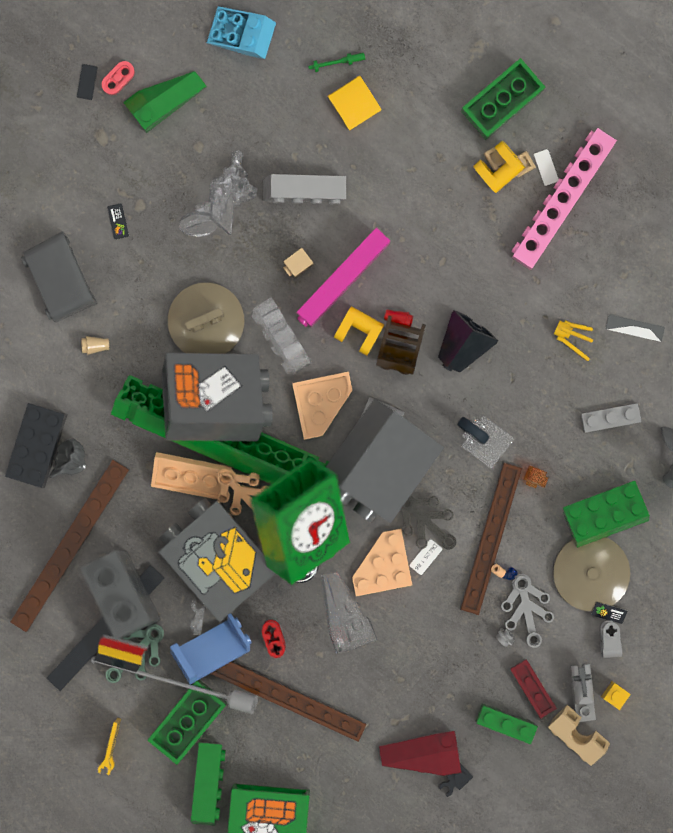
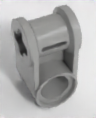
M606 620L600 625L602 658L622 657L620 628L613 621ZM609 626L614 628V630L610 632L611 634L606 632V629H609Z

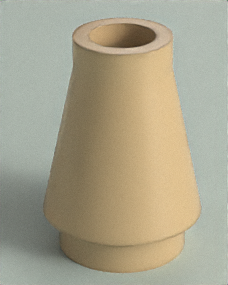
M90 336L81 338L82 353L89 355L109 350V339Z

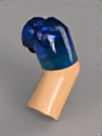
M495 564L491 568L496 576L510 581L514 580V577L518 574V571L513 567H509L508 571H506L498 564Z

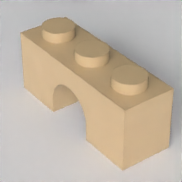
M566 705L553 717L548 728L555 736L563 740L568 748L573 749L583 761L592 766L606 753L610 743L597 731L589 736L578 733L576 727L581 717Z

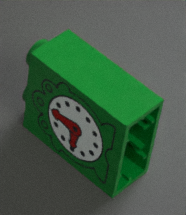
M311 457L250 499L266 566L291 585L303 579L309 572L324 561L332 558L338 551L350 543L336 474Z

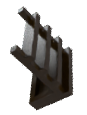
M388 315L376 366H380L385 370H396L405 375H413L426 324H422L421 329L391 322L392 316ZM389 328L419 335V338L415 339L388 331ZM386 339L416 345V349L388 343Z

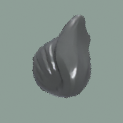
M72 438L58 445L55 459L56 466L49 477L53 478L60 474L74 475L85 469V451L80 442Z

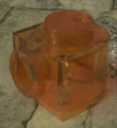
M529 465L523 480H526V485L536 488L538 485L545 488L549 477L546 476L547 472Z

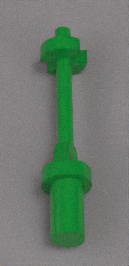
M364 52L353 55L349 53L346 57L339 60L319 64L315 60L313 61L314 65L308 67L309 69H315V72H319V67L338 63L353 65V62L365 60Z

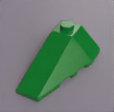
M194 71L139 90L123 103L147 133L207 86Z

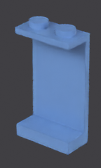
M231 613L227 616V621L180 647L177 643L170 646V652L189 684L250 651L251 640L246 633L243 634L240 629L242 628L241 623L237 617L233 618Z

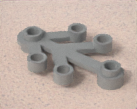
M518 574L512 580L514 589L508 598L501 603V608L505 612L511 611L513 608L512 604L519 594L521 603L512 617L506 620L505 627L510 631L515 630L518 620L524 613L528 630L526 643L532 648H537L541 645L542 638L536 633L532 611L541 616L547 623L554 620V614L530 601L528 592L538 597L542 604H547L550 601V595L532 586L531 579L526 574ZM519 580L525 581V585L523 587H520L518 585ZM543 594H546L548 596V599L545 602L541 600V596ZM506 602L510 603V608L507 610L503 607ZM547 613L552 615L550 620L545 619ZM509 621L514 622L513 628H508L507 624ZM532 636L537 637V641L535 643L530 642V638Z

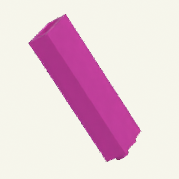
M376 227L297 311L299 316L297 320L303 326L307 327L309 325L312 328L390 245V240Z

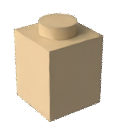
M303 248L283 261L286 265L283 269L289 277L293 275L295 278L314 265Z

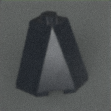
M455 310L451 314L438 358L442 361V366L448 371L462 372L496 345L498 340L488 329L483 326L480 327L472 321V318Z

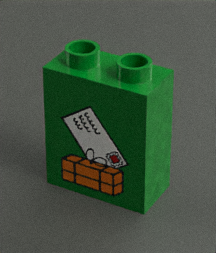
M234 783L231 792L228 833H306L310 790Z

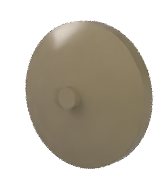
M605 537L578 548L574 539H572L561 548L556 556L553 566L554 584L560 596L571 606L584 611H593L596 602L613 606L622 598L630 581V565L624 551L609 538Z

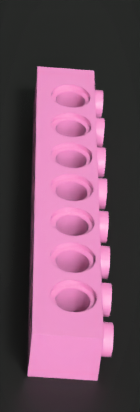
M599 128L595 132L591 130L585 139L588 143L584 148H579L575 154V157H577L574 164L570 162L564 172L567 175L563 180L559 178L553 187L556 189L553 196L550 194L543 202L546 205L542 212L538 210L532 219L535 223L532 227L528 226L522 234L525 238L521 244L517 242L511 251L514 253L512 258L529 270L534 267L617 141ZM591 146H596L599 150V154L592 155L589 151V148ZM580 162L588 164L587 171L580 170ZM575 178L578 181V185L571 187L568 184V179ZM558 194H565L567 202H559ZM548 210H555L557 217L550 219L547 216ZM537 226H544L546 234H538L536 231ZM526 242H534L536 249L529 251L526 248Z

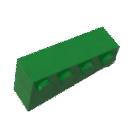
M199 743L191 815L192 824L215 826L216 820H219L220 808H217V802L221 800L222 789L219 788V781H223L224 769H221V761L225 762L226 750H222V745Z

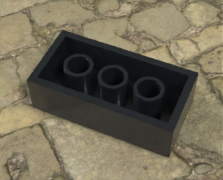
M31 403L27 404L5 477L45 488L67 418L66 414Z

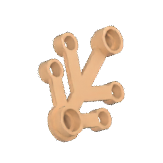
M221 468L217 472L216 477L219 484H221L218 500L221 503L229 501L230 493L228 492V487L230 486L234 490L230 513L235 516L241 513V498L253 510L250 500L252 497L250 495L255 496L268 487L262 486L259 489L241 486L238 483H248L251 486H257L260 477L256 473H251L249 476L235 474L230 468Z

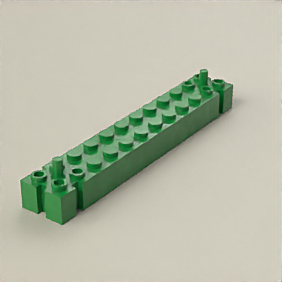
M129 375L122 390H120L115 399L111 415L124 421L128 418L132 424L165 438L163 390L152 384L149 387L142 384L143 380ZM262 432L258 441L170 440L246 474L256 473L259 475L260 480L269 484H273L310 457L324 467L329 463V461H326V463L318 461L320 457Z

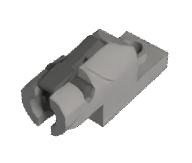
M582 663V667H578L577 664L571 665V686L575 712L581 717L580 722L596 720L590 663Z

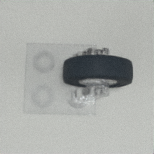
M485 416L480 421L475 418L473 422L462 417L457 423L465 431L462 436L465 441L461 447L490 469L494 467L514 440L512 436Z

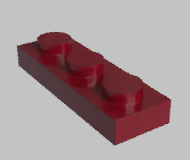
M527 659L510 668L540 719L557 709Z

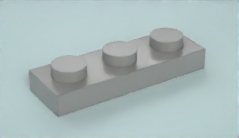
M638 403L581 414L584 433L641 422Z

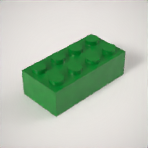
M520 58L463 106L461 112L481 136L487 140L540 95L546 87Z
M636 481L563 507V515L577 548L648 522L650 517Z
M200 679L193 683V686L213 691ZM189 689L147 741L178 765L224 709L227 702L221 697Z

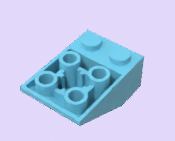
M218 6L207 43L244 55L265 59L276 22L265 15Z

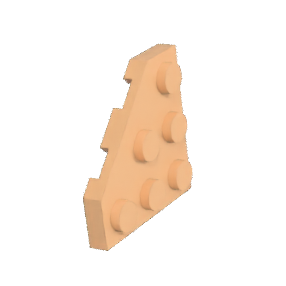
M349 372L292 383L304 440L323 436L353 391Z
M401 529L381 533L352 577L356 596L412 585Z

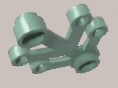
M152 624L146 630H139L131 634L130 637H124L126 640L132 637L144 638L139 643L144 646H148L151 643L149 664L153 667L160 664L158 642L164 637V630L160 625ZM152 630L158 632L157 637L151 635ZM144 651L142 664H141V666H140V668H139L138 670L147 673V671L145 670V651ZM153 657H156L158 659L157 664H153L151 662V659ZM111 667L106 672V679L110 683H116L121 679L124 670ZM112 671L117 672V678L111 677ZM135 674V677L140 681L146 678V676L140 678L138 674Z

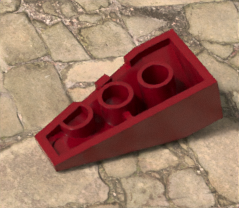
M455 731L379 746L381 763L384 767L425 772L439 776L461 773Z

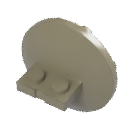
M198 283L185 288L176 296L169 309V333L174 343L184 353L227 354L239 342L244 330L245 320L240 302L231 291L218 284Z

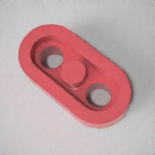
M127 61L118 63L102 81L104 92L108 95L119 93L134 77L135 70L133 65ZM124 69L129 70V73L127 75L122 74V71ZM115 83V88L110 89L109 84Z

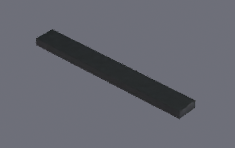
M150 565L140 576V579L148 595H150L165 577ZM104 616L46 678L59 691L96 654L102 636H112Z

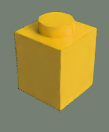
M611 681L601 697L620 710L631 694Z

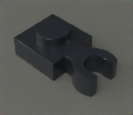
M461 763V773L446 775L449 780L439 785L440 790L444 786L449 787V791L445 794L447 797L452 795L455 786L460 790L473 778L471 773Z

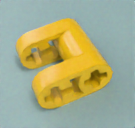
M504 141L495 146V149L506 161L498 170L493 173L481 159L473 166L495 193L525 169L524 164Z
M351 306L334 338L342 342L350 327H355L367 334L359 350L360 353L367 356L385 324Z

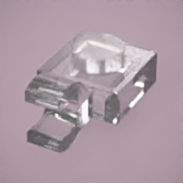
M193 600L191 607L196 615L195 618H191L190 629L193 630L194 635H201L206 606L202 604V608L198 609L195 606L196 601Z

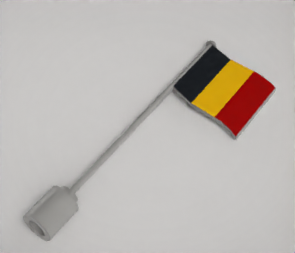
M103 635L99 641L97 655L91 658V663L93 664L95 662L225 698L231 709L253 714L257 706L258 696L234 689L229 695L139 671L138 669L143 660V653L148 648L144 645L122 639L115 640L114 637Z

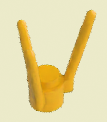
M566 320L565 322L559 321L554 335L558 336L557 340L566 344L586 361H589L588 356L565 338L569 339L571 334L592 343L593 339L572 330L573 328L592 331L593 328Z

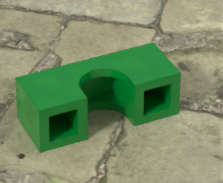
M483 703L475 720L481 726L528 744L532 743L538 728L533 722L508 715L499 709Z

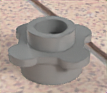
M500 628L496 635L498 641L505 647L513 645V634L507 629Z

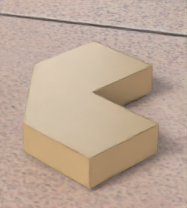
M495 147L484 153L493 171L498 170L506 163ZM527 151L517 156L524 164L525 169L515 177H521L536 168Z

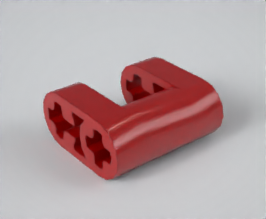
M267 620L262 627V635L269 655L279 658L283 656L286 649L281 627L276 620ZM269 625L272 628H276L273 632L275 638L269 641L272 637L271 631H267ZM274 645L280 646V650L274 649Z

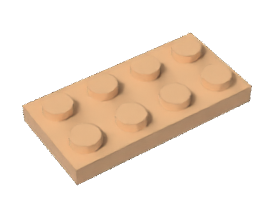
M156 452L151 487L218 500L221 484L217 480V472L221 468L232 469V467Z

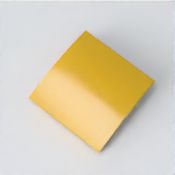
M360 75L328 95L329 100L348 130L353 129L381 111L380 106Z

